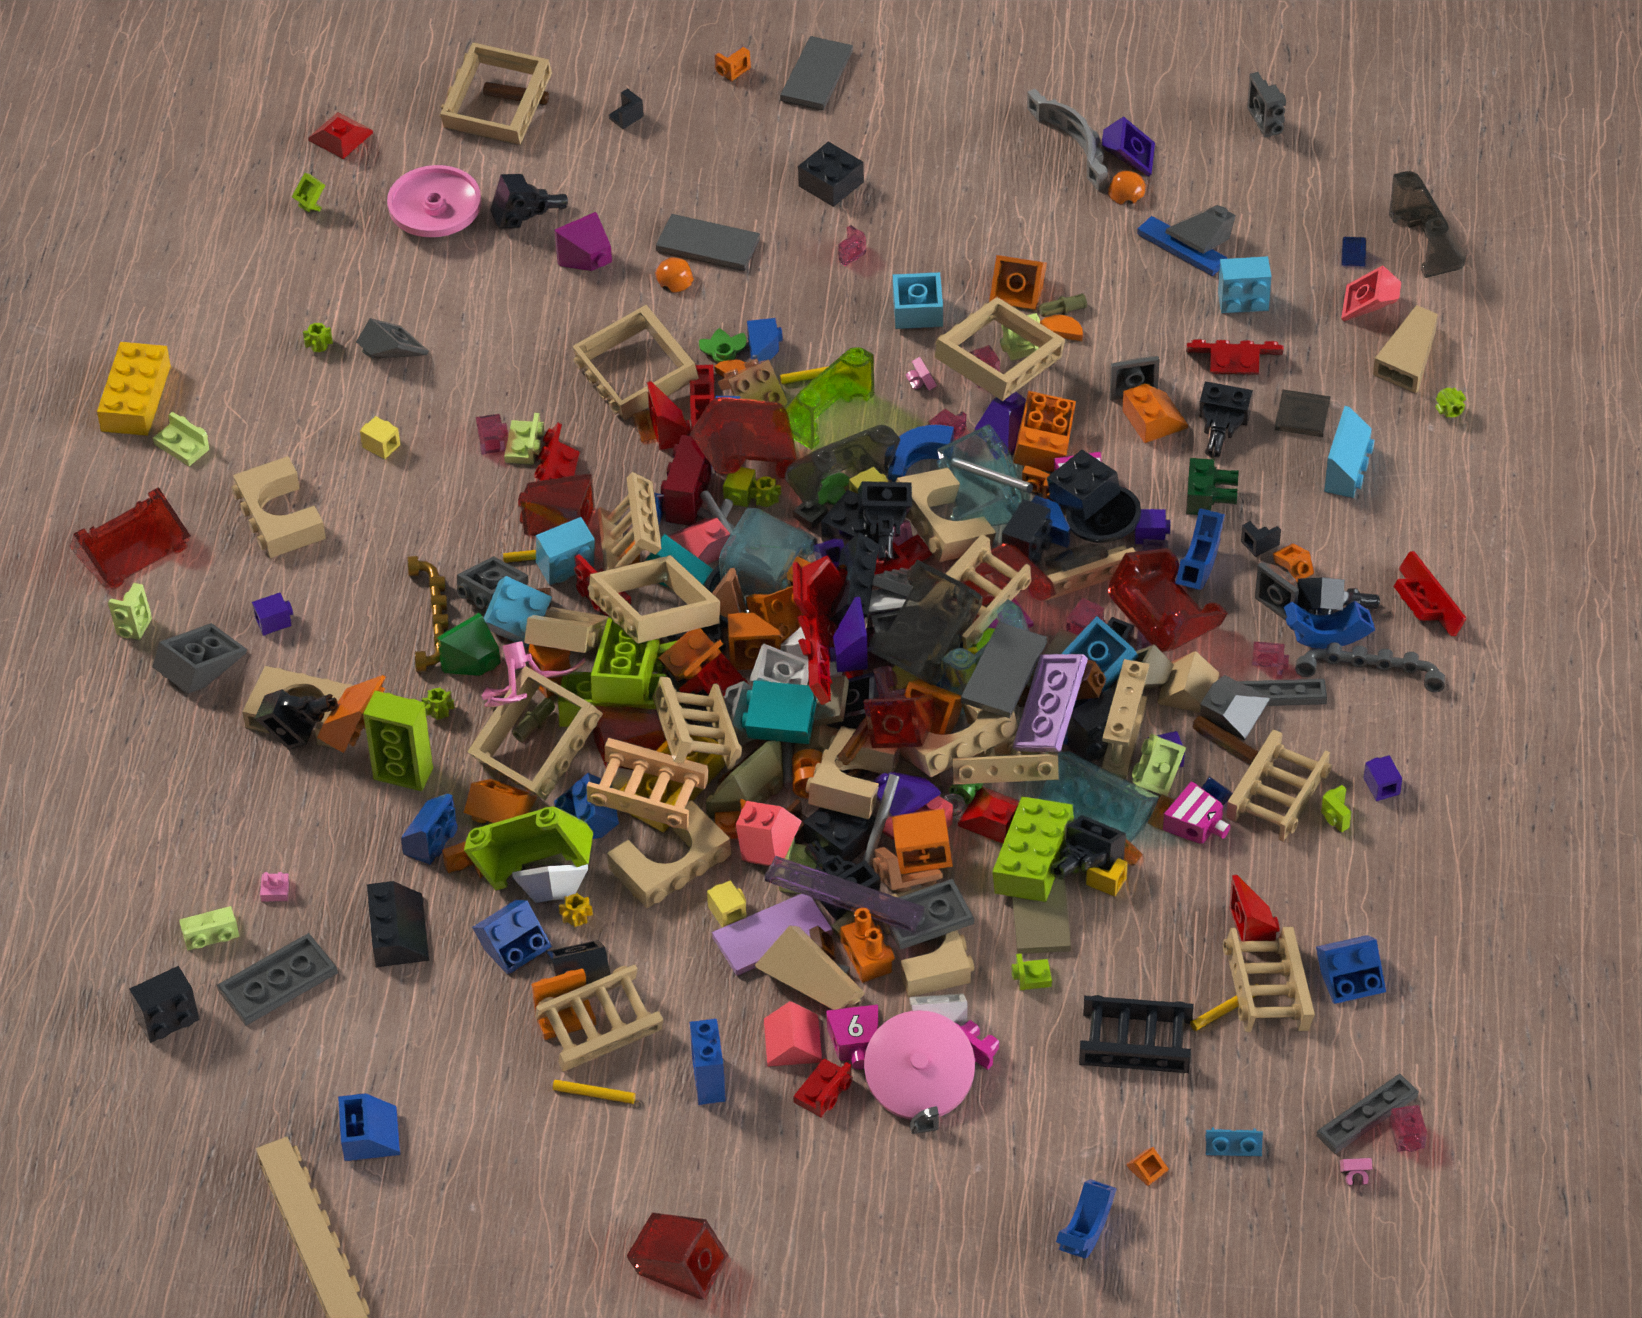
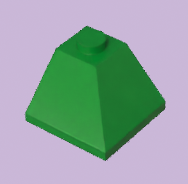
M480 613L437 637L441 669L444 673L481 676L501 664L499 646Z

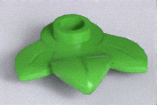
M718 328L712 335L711 340L700 339L699 347L703 353L711 355L716 362L720 363L726 360H734L736 353L746 347L747 340L745 333L730 337L725 331Z
M816 469L810 473L807 479V485L810 488L808 498L811 497L821 505H824L826 502L835 505L846 492L843 487L849 484L850 477L841 472L829 474L826 470Z

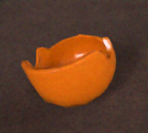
M1121 171L1112 178L1108 194L1118 204H1123L1127 200L1135 203L1144 196L1146 185L1139 174L1132 171Z
M671 257L662 261L655 272L657 282L661 288L667 286L674 293L687 289L694 280L689 264L681 258Z

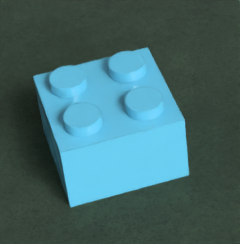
M1268 256L1220 259L1218 297L1221 313L1269 311L1272 276Z
M940 272L892 275L895 329L943 327V299Z
M582 517L536 535V564L549 585L564 582L569 577L576 575L574 567H576L575 556L578 554L594 567L595 539Z
M505 576L498 582L484 620L490 631L514 642L522 641L523 646L527 647L530 645L524 643L527 618L532 615L544 617L552 597Z

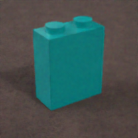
M754 680L752 690L747 691L746 704L749 705L748 713L744 712L742 717V728H746L747 737L751 739L810 744L817 698L808 685Z

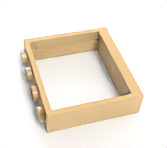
M472 43L468 54L465 53L462 67L456 72L454 85L450 86L448 90L447 100L445 104L441 105L440 117L444 128L521 145L552 74L549 59ZM480 63L532 74V78L510 126L457 114Z
M996 297L989 303H985L975 313H971L960 324L954 325L946 334L940 335L935 343L937 346L934 358L1003 401L1062 357L1065 339ZM993 320L1039 347V349L1005 374L1000 373L958 346Z
M647 305L572 346L576 357L573 361L579 370L583 368L591 385L595 383L601 398H607L613 413H619L624 421L648 408L647 386L621 400L590 360L646 329L678 367V369L653 382L666 396L690 384V380L699 379L695 363Z
M671 555L590 574L588 590L591 600L637 643L719 624L720 601ZM664 582L688 605L641 616L618 593Z
M525 666L515 681L517 695L527 693V697L514 703L498 706L468 750V753L482 764L545 801L551 791L555 789L563 773L568 770L571 761L584 746L585 740L597 726V722L603 714L591 703ZM541 685L581 709L534 780L530 781L492 757ZM511 687L504 698H507L512 693Z

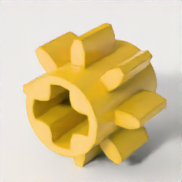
M578 893L568 897L565 896V904L559 905V913L562 915L563 923L568 922L573 927L587 924V916L593 915L592 906L589 904V897L584 898Z

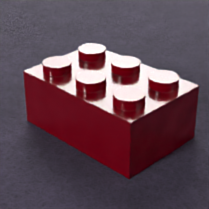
M682 435L679 444H675L673 462L668 463L667 480L662 481L660 490L661 495H664L662 511L665 512L666 522L688 526L696 523L698 518L697 511L703 503L700 494L703 491H707L713 473L711 439Z

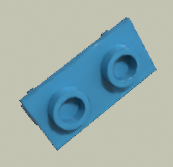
M1211 1127V1130H1206L1205 1132L1206 1155L1262 1156L1263 1131H1256V1128H1253V1130L1231 1131Z

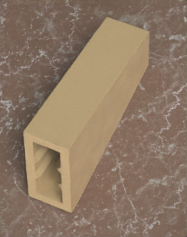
M1416 305L1375 357L1373 375L1417 393L1436 332L1438 314Z
M789 925L755 964L759 970L833 1010L858 1007L861 1004V997L865 994L797 926Z

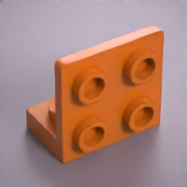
M793 586L769 595L752 594L746 597L749 613H755L780 631V644L801 627L797 617L803 614L793 600Z
M698 628L685 633L657 659L677 681L683 678L688 681L702 670L700 667L702 662L707 664L721 653L718 648L723 643L721 640L713 643L702 629Z
M584 969L567 971L562 975L544 978L532 983L534 1012H536V1006L542 1000L548 997L557 998L585 986L586 977ZM587 999L583 1001V1004L593 1024L597 1025L596 1017ZM572 1006L557 1012L567 1033L583 1029ZM548 1017L537 1021L544 1040L557 1037Z

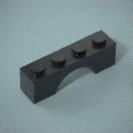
M861 533L854 536L841 549L839 567L847 571V576L840 592L832 602L829 619L840 625L855 597H860L864 619L868 616L879 544Z

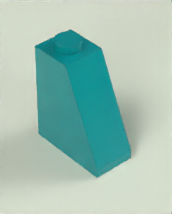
M664 534L660 539L661 550L656 555L650 553L645 561L671 555L705 587L708 576L713 569ZM664 582L658 583L660 585L668 587Z

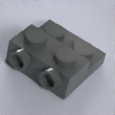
M1259 72L1250 73L1247 102L1250 114L1264 138L1281 134L1284 130L1282 123L1285 122L1284 106H1286V98L1284 93H1280L1276 84L1268 86L1267 81L1262 79Z
M493 556L457 574V593L462 599L469 598L473 600L478 608L488 609L499 580L508 576L527 585L528 575Z

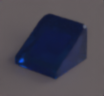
M1343 237L1341 266H1365L1366 238Z
M1210 776L1201 787L1221 802L1222 805L1227 803L1233 794Z

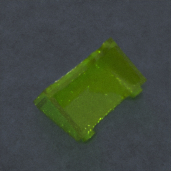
M860 347L850 348L796 395L780 416V430L810 450L815 448L819 444V436L816 434L818 424L814 422L818 416L839 398L850 403L853 401V397H863V400L867 402L874 396V354Z

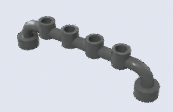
M1330 643L1327 645V649L1309 650L1304 656H1300L1296 660L1295 671L1302 677H1311L1315 674L1317 666L1315 659H1326L1330 664L1344 661L1351 662L1355 667H1363L1369 664L1377 665L1381 670H1389L1391 667L1403 668L1407 673H1414L1417 670L1426 671L1424 687L1428 691L1440 692L1445 687V675L1431 662L1419 660V655L1415 652H1406L1403 658L1393 657V652L1390 649H1381L1378 655L1368 654V650L1364 646H1355L1352 652L1342 651L1340 644Z

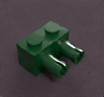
M1190 458L1186 515H1198L1200 508L1211 511L1214 503L1237 505L1238 489L1215 488V485L1238 486L1239 470L1217 469V467H1214L1215 459Z

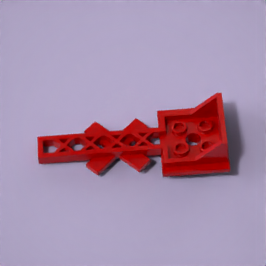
M828 555L803 567L797 561L792 563L793 600L803 614L797 618L805 636V639H799L798 642L803 655L808 656L809 687L821 705L831 701L830 685L833 682L830 677L829 647H833V636L838 624L829 619L832 602L845 582Z

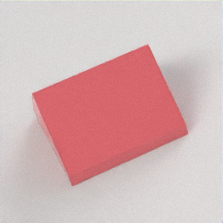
M789 1001L764 1018L767 1067L820 1063L822 1061L818 1014Z

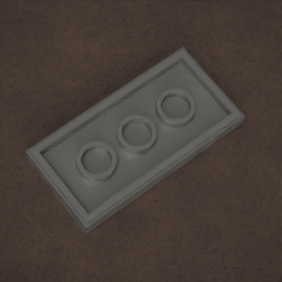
M810 36L780 94V100L824 110L853 52V45Z
M671 214L656 243V251L745 271L760 241V233Z
M998 622L961 696V703L1010 718L1047 644V637Z
M307 933L217 984V989L245 1026L336 975L338 970L314 938Z

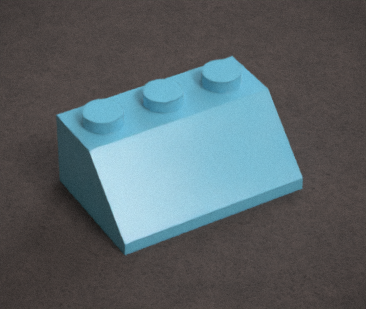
M1344 406L1328 456L1324 492L1354 498L1356 488L1361 489L1364 477L1361 472L1367 470L1369 457L1366 456L1367 453L1372 454L1375 440L1371 439L1372 428L1348 406Z

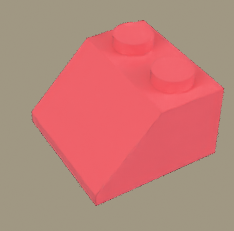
M746 801L736 823L742 860L748 863L781 868L802 821L781 806Z

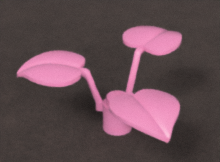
M522 641L504 645L502 648L508 666L509 686L499 690L486 687L482 694V700L488 701L484 704V707L502 706L527 697V693L517 695L515 670L524 668L526 661H528L535 672L546 678L565 676L576 671L586 662L585 657L568 670L541 671L532 660L531 654H525ZM511 687L512 693L507 698H498L505 696Z

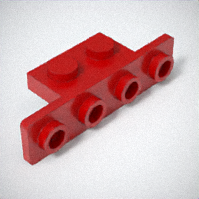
M1194 339L1186 345V353H1211L1210 374L1259 375V354L1283 355L1284 345H1278L1277 341H1265L1264 344H1254V341L1244 340L1240 341V344H1230L1229 340H1217L1216 343H1206V340Z
M559 422L552 429L548 428L543 437L545 446L539 454L538 459L541 462L534 474V477L537 479L530 491V496H532L530 506L534 508L544 498L548 484L566 493L572 487L580 452L558 441L562 424Z
M1410 551L1399 567L1400 572L1406 579H1397L1393 587L1399 593L1400 598L1413 611L1416 618L1420 621L1438 620L1450 636H1456L1465 623L1466 616L1415 551Z

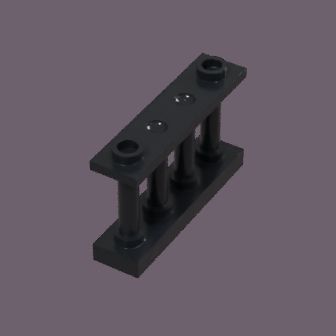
M1084 995L1083 1016H1091L1089 1041L1080 1040L1079 1065L1189 1074L1191 1049L1183 1048L1184 1023L1190 1024L1193 1020L1194 1004L1181 1001L1165 1002ZM1102 1017L1118 1018L1117 1043L1100 1042ZM1129 1019L1146 1020L1144 1045L1128 1044ZM1157 1021L1173 1023L1172 1047L1155 1046Z

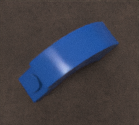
M926 425L911 429L900 435L891 444L887 452L888 480L896 482L897 478L906 476L910 466L920 460L938 459L949 461L954 444V427Z
M1202 508L1199 509L1193 538L1186 557L1180 561L1175 584L1199 590L1205 586L1217 556L1225 514Z
M1356 601L1344 607L1343 610L1333 613V615H1314L1293 602L1284 607L1287 615L1286 623L1294 631L1297 642L1308 647L1325 649L1330 643H1338L1341 646H1345L1375 631L1370 611Z
M1092 1179L1084 1182L1079 1202L1069 1225L1058 1233L1056 1242L1060 1244L1059 1250L1084 1259L1091 1254L1106 1223L1117 1188Z

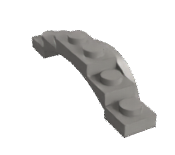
M1036 89L1028 91L1027 109L1038 122L1045 120L1072 136L1087 156L1086 178L1098 191L1106 189L1108 171L1102 165L1104 154L1098 147V143H1100L1098 133L1091 129L1086 119L1075 109L1058 103L1056 99L1047 101L1045 96H1041Z

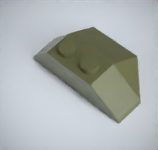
M771 740L766 742L731 772L718 786L715 793L706 799V811L710 819L715 818V812L741 811L740 799L764 804L772 795L780 792L783 787L781 741Z

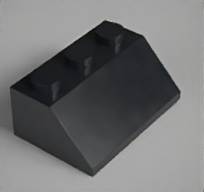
M394 881L367 884L372 947L376 967L429 961L422 893Z

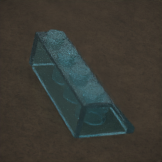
M1072 752L1058 753L1059 780H1046L1038 798L1072 804L1075 819L1084 815L1125 832V845H1130L1147 824L1159 799L1157 795Z

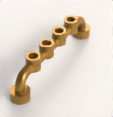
M408 556V576H419V571H425L429 574L435 653L431 656H426L425 651H415L416 672L426 671V666H432L440 662L437 637L444 634V629H448V614H442V610H447L446 595L440 594V591H445V576H439L438 570L433 564L427 561H418V556Z

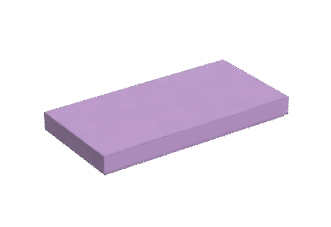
M1084 654L1040 655L1014 740L1013 748L1016 751H1061L1088 660Z
M807 891L712 932V938L736 976L757 968L755 964L789 925L800 927L809 937V929L817 925L829 935H832V928Z

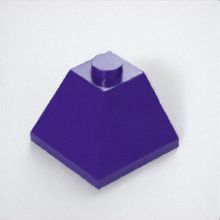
M1124 116L1103 129L1102 146L1107 152H1110L1117 159L1148 177L1152 175L1155 148L1153 140Z
M1014 392L1003 401L997 397L994 398L975 427V432L1007 458L1015 454L1026 399L1017 392Z
M860 597L854 598L833 636V647H829L830 662H835L837 673L868 669L867 634Z
M890 772L879 775L873 781L879 783L877 800L881 803L889 774L900 777L888 813L891 818L896 815L913 813L941 794L938 788L922 777Z

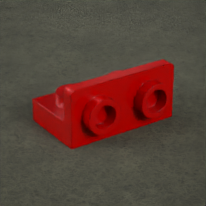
M824 1058L795 1093L793 1103L822 1117L827 1109L831 1110L834 1107L839 1094L850 1087L853 1081L851 1064L845 1062L840 1067Z

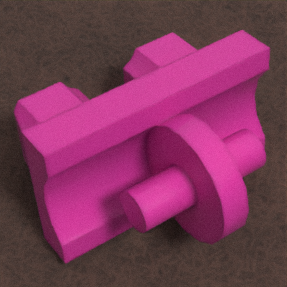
M971 1020L962 1026L958 1025L971 1043L975 1062L988 1070L993 1065V1056L999 1050V1040L992 1035H987L982 1041L976 1038L980 1035V1028Z

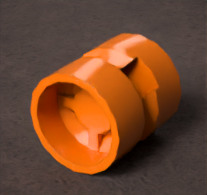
M804 749L798 751L792 757L793 792L801 798L809 799V793H806L807 781L809 777H814L816 764L821 763L823 753L818 750Z

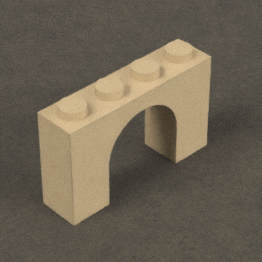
M289 456L233 475L235 485L231 486L234 498L236 500L240 499L241 511L244 517L249 516L250 529L253 534L257 532V541L260 549L266 550L269 558L326 539L324 524L315 506L288 515H272L262 509L271 499L300 489L297 471Z
M949 468L897 478L896 482H912V508L908 515H906V518L910 520L917 533L923 538L939 562L961 558L981 534L990 539V547L992 548L996 532L985 517L964 521H950L937 516L930 510V507L955 502L960 483Z
M551 607L546 610L545 617L532 615L527 618L524 643L585 653L600 646L609 616Z
M265 666L242 711L245 728L269 733L255 720L264 695L283 689L291 696L303 697L307 695L308 698L309 696H315L317 699L332 694V698L335 697L338 701L346 688L354 685ZM331 711L325 712L322 721L317 723L315 727L316 738ZM317 738L318 745L334 748Z
M962 703L967 723L971 725L965 730L948 735H938L931 733L916 723L895 733L896 739L901 741V756L928 776L933 777L953 767L952 758H971L1015 736L1018 731L1015 713L1013 711L1011 717L1007 718Z
M841 726L837 735L832 736L829 749L824 750L821 763L816 764L814 777H809L807 781L806 793H809L808 804L869 819L877 804L879 783L851 777L841 771L864 769L881 774L894 772L899 763L901 741L871 734L854 760L849 765H843L842 761L838 760V755L855 732V729Z
M692 800L687 802L685 809L689 810L688 829L672 827V830L690 847V851L682 859L667 864L653 862L647 859L629 840L607 853L608 869L646 908L661 902L667 895L683 888L687 882L703 875L709 868L725 861L731 855L730 838Z
M927 887L879 897V904ZM879 912V916L882 921L885 933L890 934V931ZM958 930L941 935L944 943L936 951L901 960V979L908 997L971 983V972L974 971V963L971 955H966L965 950H967L963 934L959 935Z

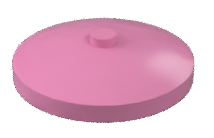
M443 165L420 167L407 172L392 185L387 197L388 211L392 221L407 233L421 237L447 236L459 232L475 220L481 208L480 188L473 177L458 168Z
M909 1011L890 1018L874 1033L865 1053V1077L876 1101L890 1113L912 1120L919 1112L937 1106L939 1117L955 1109L968 1094L974 1079L975 1058L968 1037L952 1020L935 1012Z

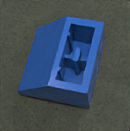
M587 773L554 800V805L585 821L593 831L592 839L604 837L619 824L617 810L587 802L588 782L600 784L602 780L593 774Z
M445 794L427 800L401 837L404 855L431 865L434 859L442 854L446 842L449 838L454 837L458 828L453 795Z
M514 900L472 927L484 950L506 974L512 973L552 947L527 900Z
M1365 935L1316 946L1320 972L1334 1004L1386 992L1377 939Z
M366 1093L338 1096L341 1145L344 1161L400 1155L397 1107Z

